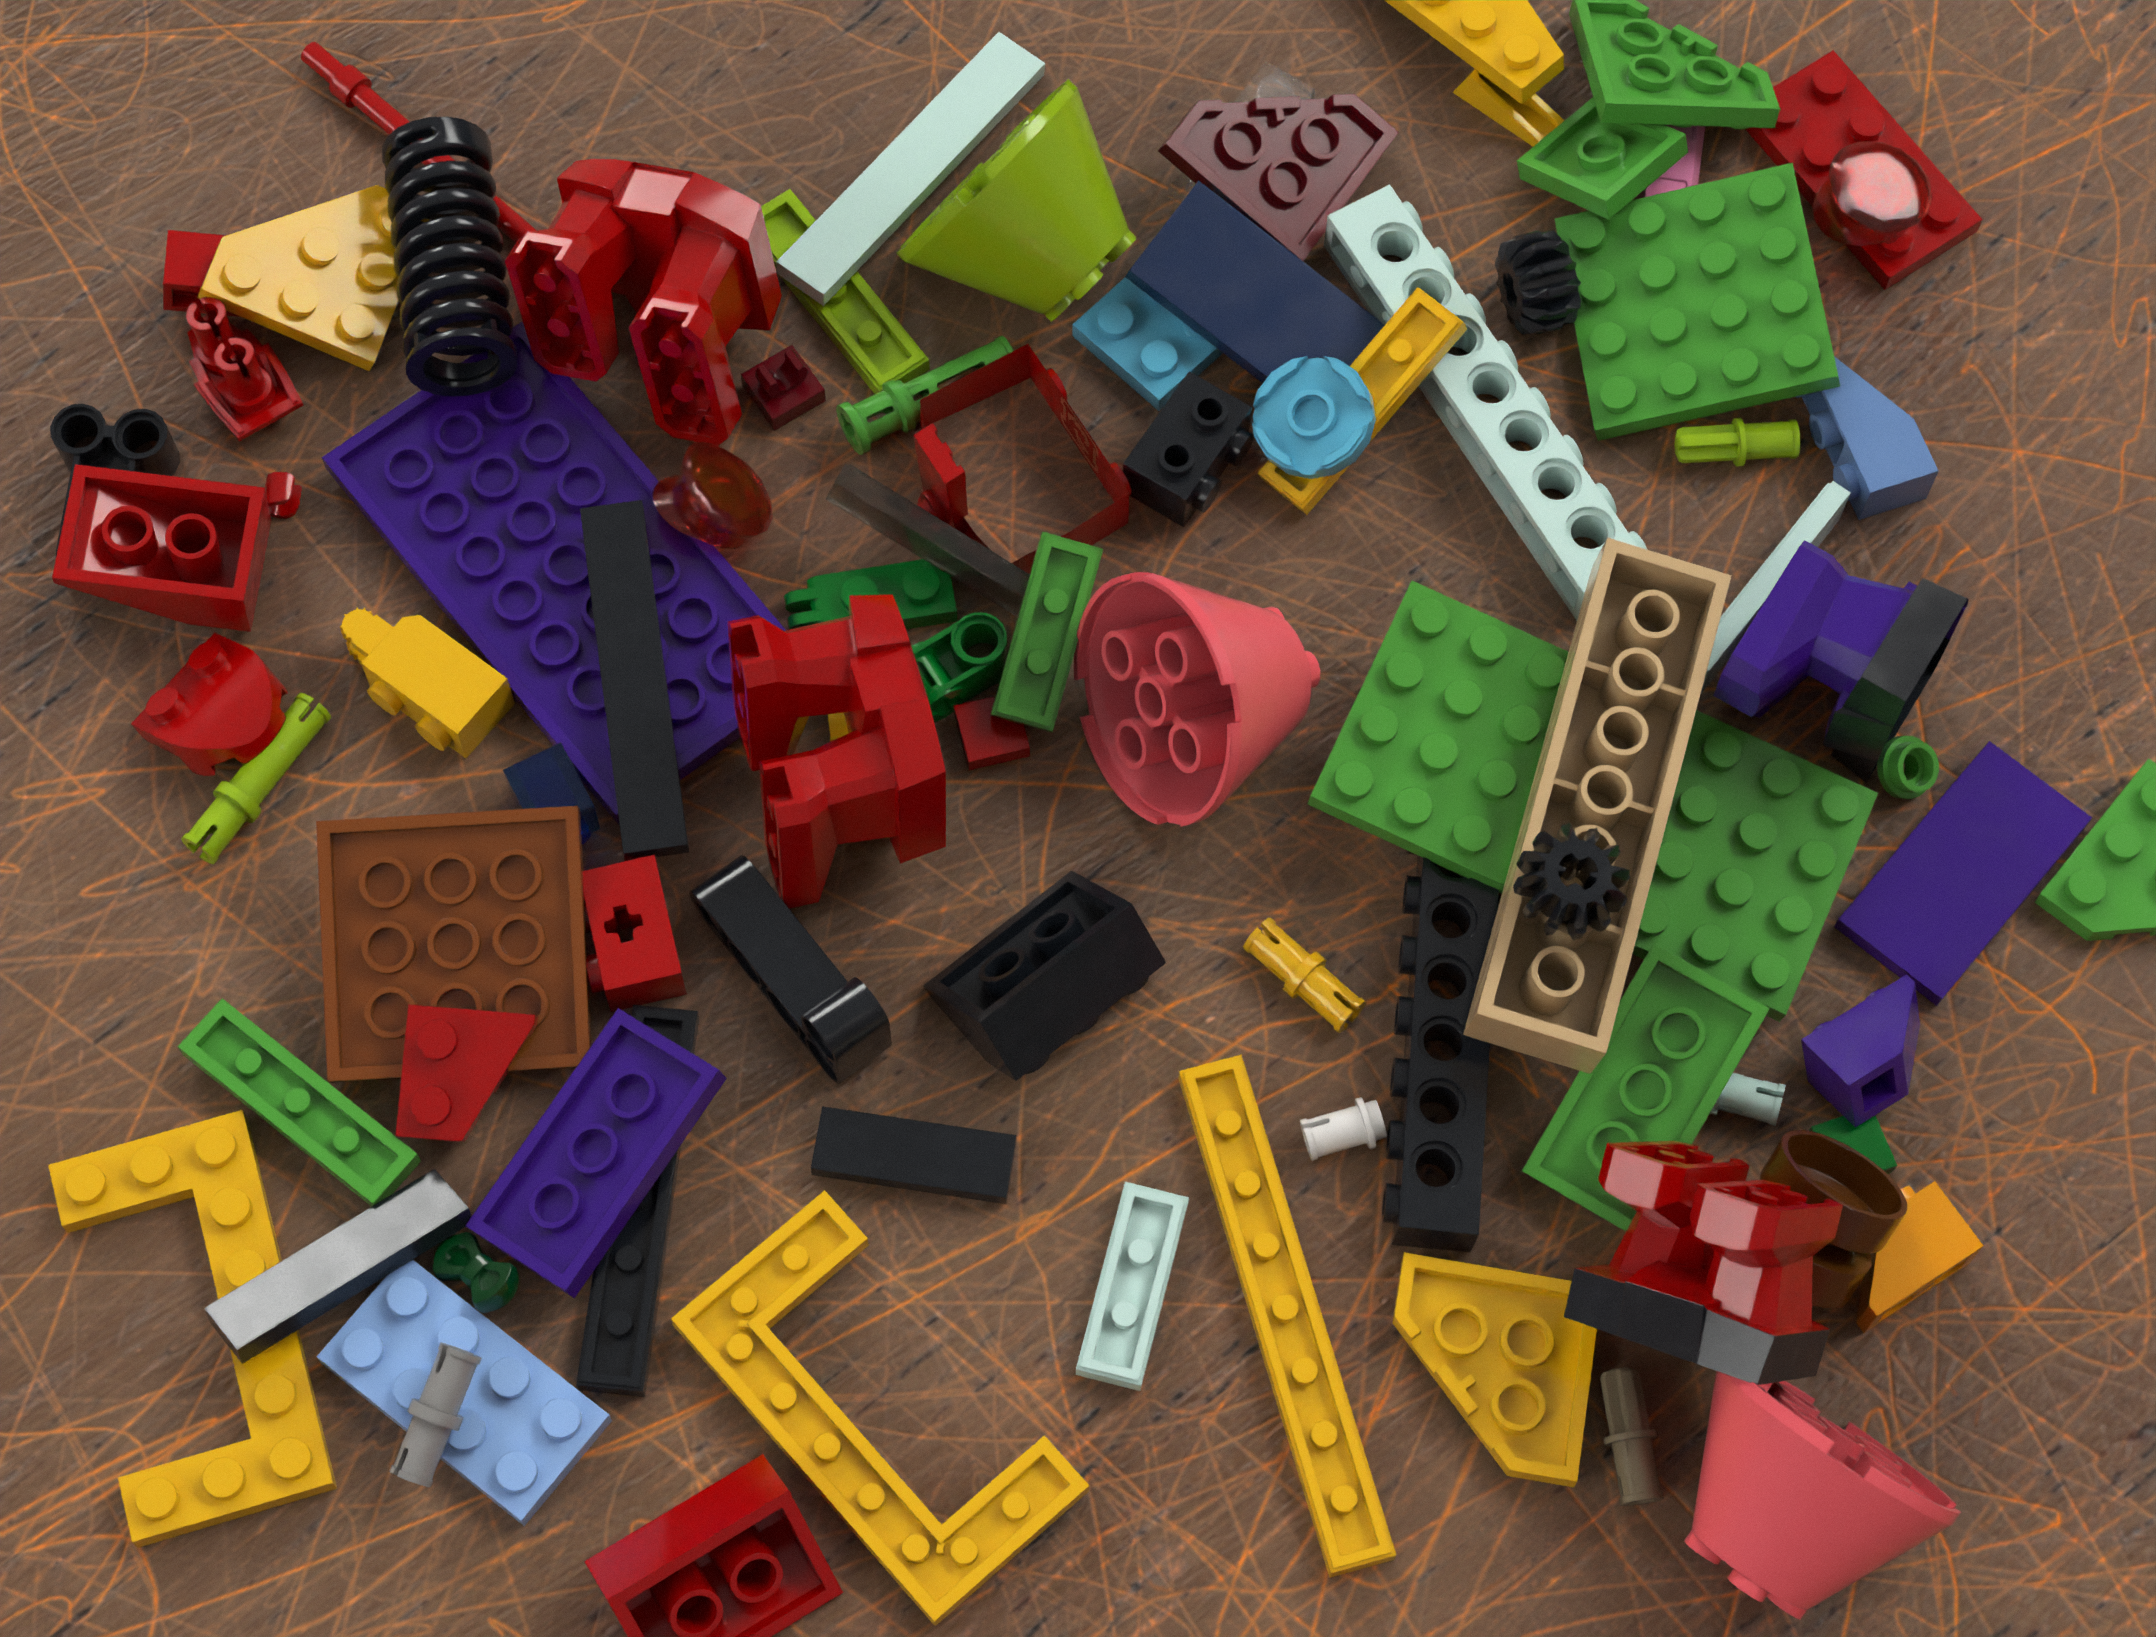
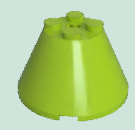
M1069 79L1054 90L1006 136V140L999 147L1000 149L984 164L980 162L901 245V249L896 252L904 262L1034 312L1044 314L1052 322L1075 298L1077 300L1082 298L1104 275L1101 270L1109 261L1111 263L1114 262L1130 247L1137 237L1128 229L1079 90Z

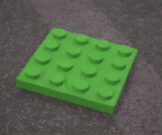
M1793 163L1630 201L1609 220L1591 211L1555 218L1557 234L1561 237V241H1565L1569 246L1570 257L1572 261L1576 262L1575 271L1577 278L1581 282L1578 286V292L1582 302L1574 325L1594 431L1598 441L1840 387Z

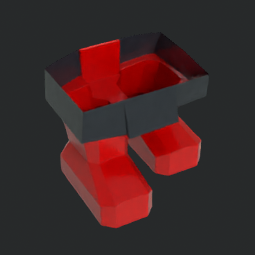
M1678 1141L1607 1143L1598 1180L1604 1191L1637 1212L1610 1264L1574 1269L1564 1317L1750 1383L1754 1382L1757 1385L1816 1376L1830 1329L1812 1320L1813 1255L1835 1239L1843 1205L1832 1199H1824L1823 1203L1807 1204L1808 1197L1801 1193L1790 1191L1791 1186L1766 1180L1746 1181L1750 1167L1749 1164L1737 1158H1730V1162L1714 1163V1156L1712 1154L1699 1151V1146Z

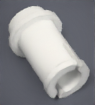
M1362 1097L1355 1099V1106L1311 1119L1305 1118L1300 1120L1303 1138L1311 1161L1317 1160L1318 1157L1366 1143L1369 1149L1376 1148L1377 1140L1387 1138L1384 1120L1377 1101L1373 1100L1364 1103Z

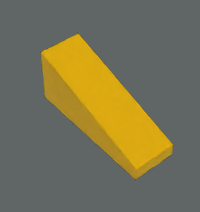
M1473 69L1452 92L1532 147L1565 121L1536 93L1521 104L1476 69Z

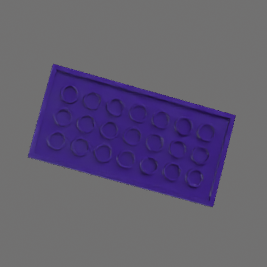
M520 322L513 327V332L509 336L517 349V369L512 377L502 385L487 392L470 396L451 397L435 395L420 390L324 455L322 460L330 475L483 661L508 678L515 700L619 825L580 508L642 500L680 780L740 738L733 705L727 621L759 615L780 629L786 630L573 380L568 376L550 373L534 360L524 324ZM487 352L475 354L461 363L478 362L487 359L488 354Z

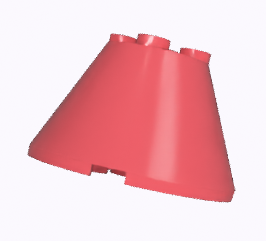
M1135 572L1112 578L1104 583L1089 600L1077 631L1078 642L1074 653L1073 666L1074 680L1084 678L1089 715L1081 716L1080 720L1089 748L1101 773L1117 796L1137 815L1156 825L1168 822L1183 827L1198 823L1212 815L1302 722L1310 704L1311 688H1315L1320 681V667L1316 657L1311 652L1304 650L1297 633L1285 620L1278 608L1272 606L1261 608L1154 573Z
M1716 1371L1692 1530L1684 1542L1696 1553L1714 1564L1719 1565L1721 1560L1725 1561L1733 1568L1727 1577L1728 1580L1753 1599L1763 1602L1767 1597L1783 1611L1801 1620L1810 1608L1953 1525L1961 1512L1955 1508L1957 1504L1927 1477L1850 1421L1842 1429L1832 1421L1820 1416L1821 1411L1813 1405L1815 1398L1791 1383L1781 1381L1757 1385L1754 1382L1750 1383Z

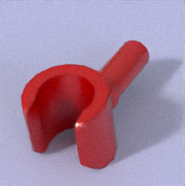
M272 472L266 477L265 491L272 517L291 518L299 509L302 487L294 485L295 477L291 473Z

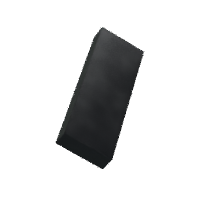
M822 1106L811 1173L814 1176L1007 1204L1017 1135Z

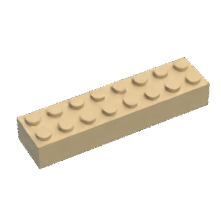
M1607 537L1591 568L1463 1035L1591 1074L1607 1053L1732 575ZM1569 822L1573 826L1577 838L1580 840L1584 838L1589 829L1597 828L1599 839L1595 845L1601 850L1607 846L1619 845L1620 854L1612 865L1630 870L1629 881L1625 886L1619 888L1627 898L1623 909L1620 912H1610L1611 923L1604 931L1598 932L1587 925L1583 937L1574 941L1564 923H1561L1554 935L1546 936L1544 925L1548 918L1541 913L1535 918H1524L1523 909L1531 898L1515 894L1513 888L1517 878L1524 875L1516 863L1523 851H1534L1532 842L1536 835L1545 831L1556 838L1560 827ZM1561 877L1562 883L1567 887L1574 883H1578L1581 887L1583 885L1577 877L1571 880H1565Z

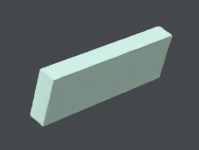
M1125 1182L1076 1366V1375L1141 1391L1189 1197Z

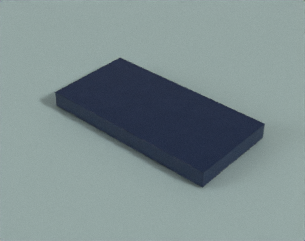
M1200 181L1192 188L1125 276L1261 383L1266 380L1272 371L1291 359L1308 356L1309 359L1316 357L1325 359L1323 356L1337 358L1350 366L1385 326Z

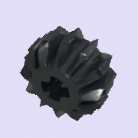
M1537 230L1514 236L1512 240L1501 243L1498 257L1495 261V267L1498 272V280L1495 283L1500 289V302L1505 305L1507 319L1515 325V328L1522 335L1531 333L1539 335L1560 330L1563 326L1574 323L1582 302L1578 292V286L1581 282L1577 278L1575 271L1576 262L1572 261L1567 243L1561 241V237L1554 230L1545 232Z
M1570 822L1560 827L1556 838L1545 831L1540 832L1532 842L1534 851H1523L1516 863L1524 875L1518 877L1513 885L1514 893L1531 898L1523 909L1524 918H1535L1541 913L1548 918L1544 925L1546 936L1554 935L1561 923L1566 925L1573 941L1583 937L1587 925L1598 932H1602L1611 923L1610 912H1620L1627 902L1626 895L1619 888L1625 886L1629 881L1630 870L1612 865L1620 854L1619 845L1607 846L1603 850L1595 845L1599 839L1597 828L1589 829L1582 840L1577 838ZM1561 877L1565 880L1577 877L1583 885L1581 887L1578 883H1574L1567 887L1562 883Z

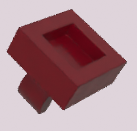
M793 345L741 374L743 388L774 431L826 401L825 389Z

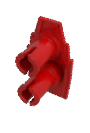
M213 297L200 299L206 312L204 317L201 316L195 303L190 305L186 313V319L192 329L187 334L194 359L190 360L189 363L198 379V382L193 385L214 414L239 442L304 406L287 371L269 343L262 345L248 329L242 332L231 324L227 317L225 306L219 299Z

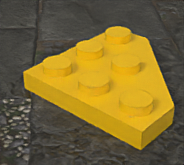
M375 185L223 236L197 298L213 297L219 299L224 304L225 309L231 313L370 371L376 361L399 301L397 297L398 276L394 270L395 249L391 243L392 222L388 216L389 195L386 189ZM424 218V219L421 220V221L427 222V221H429V219H425V218Z
M1404 1252L1401 1261L1393 1325L1507 1476L1574 1488L1578 1480L1597 1328L1564 1317L1572 1281Z

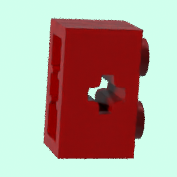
M655 854L583 871L586 933L592 932L596 953L587 955L586 969L592 993L605 991L611 1012L616 1011L618 1008L623 1010L631 1008L633 1005H644L687 995ZM632 927L634 940L621 943L619 930Z

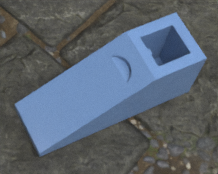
M1834 356L1840 387L1796 396V398L1802 397L1810 414L1809 427L1816 446L1821 450L1826 448L1834 466V482L1851 492L1848 501H1850L1858 520L1926 499L1939 470L1914 418Z

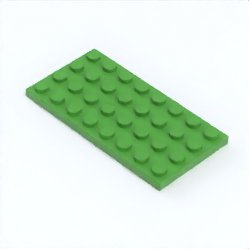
M1411 581L1307 805L1422 858L1425 857L1431 862L1468 879L1473 878L1494 887L1502 894L1568 651L1415 581ZM1696 710L1632 954L1644 959L1653 943L1770 1008L1766 1016L1780 1022L1786 1016L1878 792Z

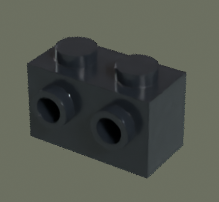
M1189 371L1123 463V472L1131 487V495L1129 496L1185 527L1196 510L1204 513L1211 506L1222 484V481L1218 478L1228 464L1238 466L1248 453L1254 440V435L1249 432L1252 407Z

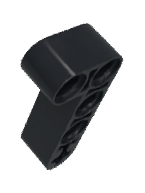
M739 856L689 892L693 904L707 925L824 1072L836 1084L842 1083L891 1047L889 1020L871 991L856 977L847 982L757 868L745 856Z

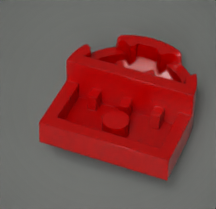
M214 632L206 642L193 650L188 658V662L170 682L150 697L145 709L131 725L146 741L178 756L193 773L202 776H214L216 773L214 765L231 758H236L243 764L248 763L273 741L286 719L284 712L280 708L282 696L287 695L288 691L253 650Z

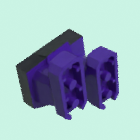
M1804 540L1730 656L1721 673L1713 696L1750 717L1756 716L1760 718L1808 676L1827 685L1837 692L1839 696L1828 720L1823 746L1833 748L1831 755L1867 783L1877 767L1878 758L1885 744L1895 737L1932 676L1967 607L1968 599L1926 578H1922L1918 586L1909 581L1904 588L1849 576L1833 555Z

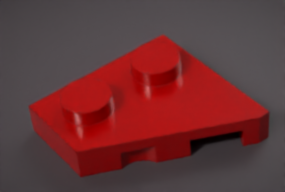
M408 1004L395 1136L465 1142L481 1117V1112L491 1095L496 1093L509 1072V1066L527 1037L531 1036L537 1027L538 1016L534 1014Z

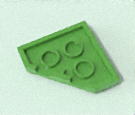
M1572 0L1569 17L1601 123H1615L1622 126L1658 124L1673 125L1681 128L1720 126L1740 130L1748 128H1775L1780 107L1768 72L1750 62L1742 65L1741 69L1716 56L1718 45L1680 24L1672 28L1671 31L1647 18L1650 8L1636 0Z
M2149 758L2034 902L2086 941L2113 939L2116 934L2150 932V936H2156V763Z

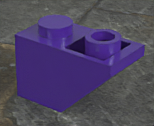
M1906 974L1887 987L1872 992L1864 1001L1832 1021L1820 1024L1811 1034L1801 1039L1808 1082L1855 1128L1909 1094L1920 1028L1915 982Z

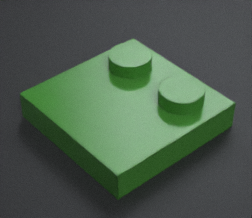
M1592 97L1517 160V166L1521 180L1609 220L1688 153L1686 134L1667 125L1634 124L1622 126L1615 123H1601L1594 98Z

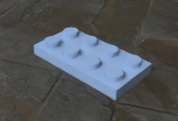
M411 1260L388 1274L317 1355V1358L322 1365L407 1432L413 1417L412 1414L407 1412L412 1399L419 1400L438 1354L440 1342L481 1357L480 1364H477L458 1412L463 1417L459 1431L451 1430L440 1459L525 1526L612 1422L611 1417L417 1262Z

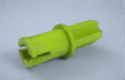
M1734 418L1731 424L1681 427L1675 433V454L1681 463L1733 461L1736 467L1744 466L1746 460L1797 459L1800 453L1799 425L1796 419L1780 422L1744 423L1742 418Z

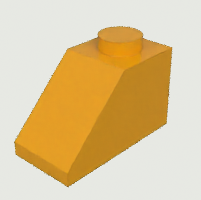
M1935 1181L1915 1193L1910 1185L1900 1189L1907 1201V1212L1884 1248L1879 1252L1870 1254L1872 1265L1862 1280L1856 1323L1863 1333H1866L1969 1265L1984 1246Z

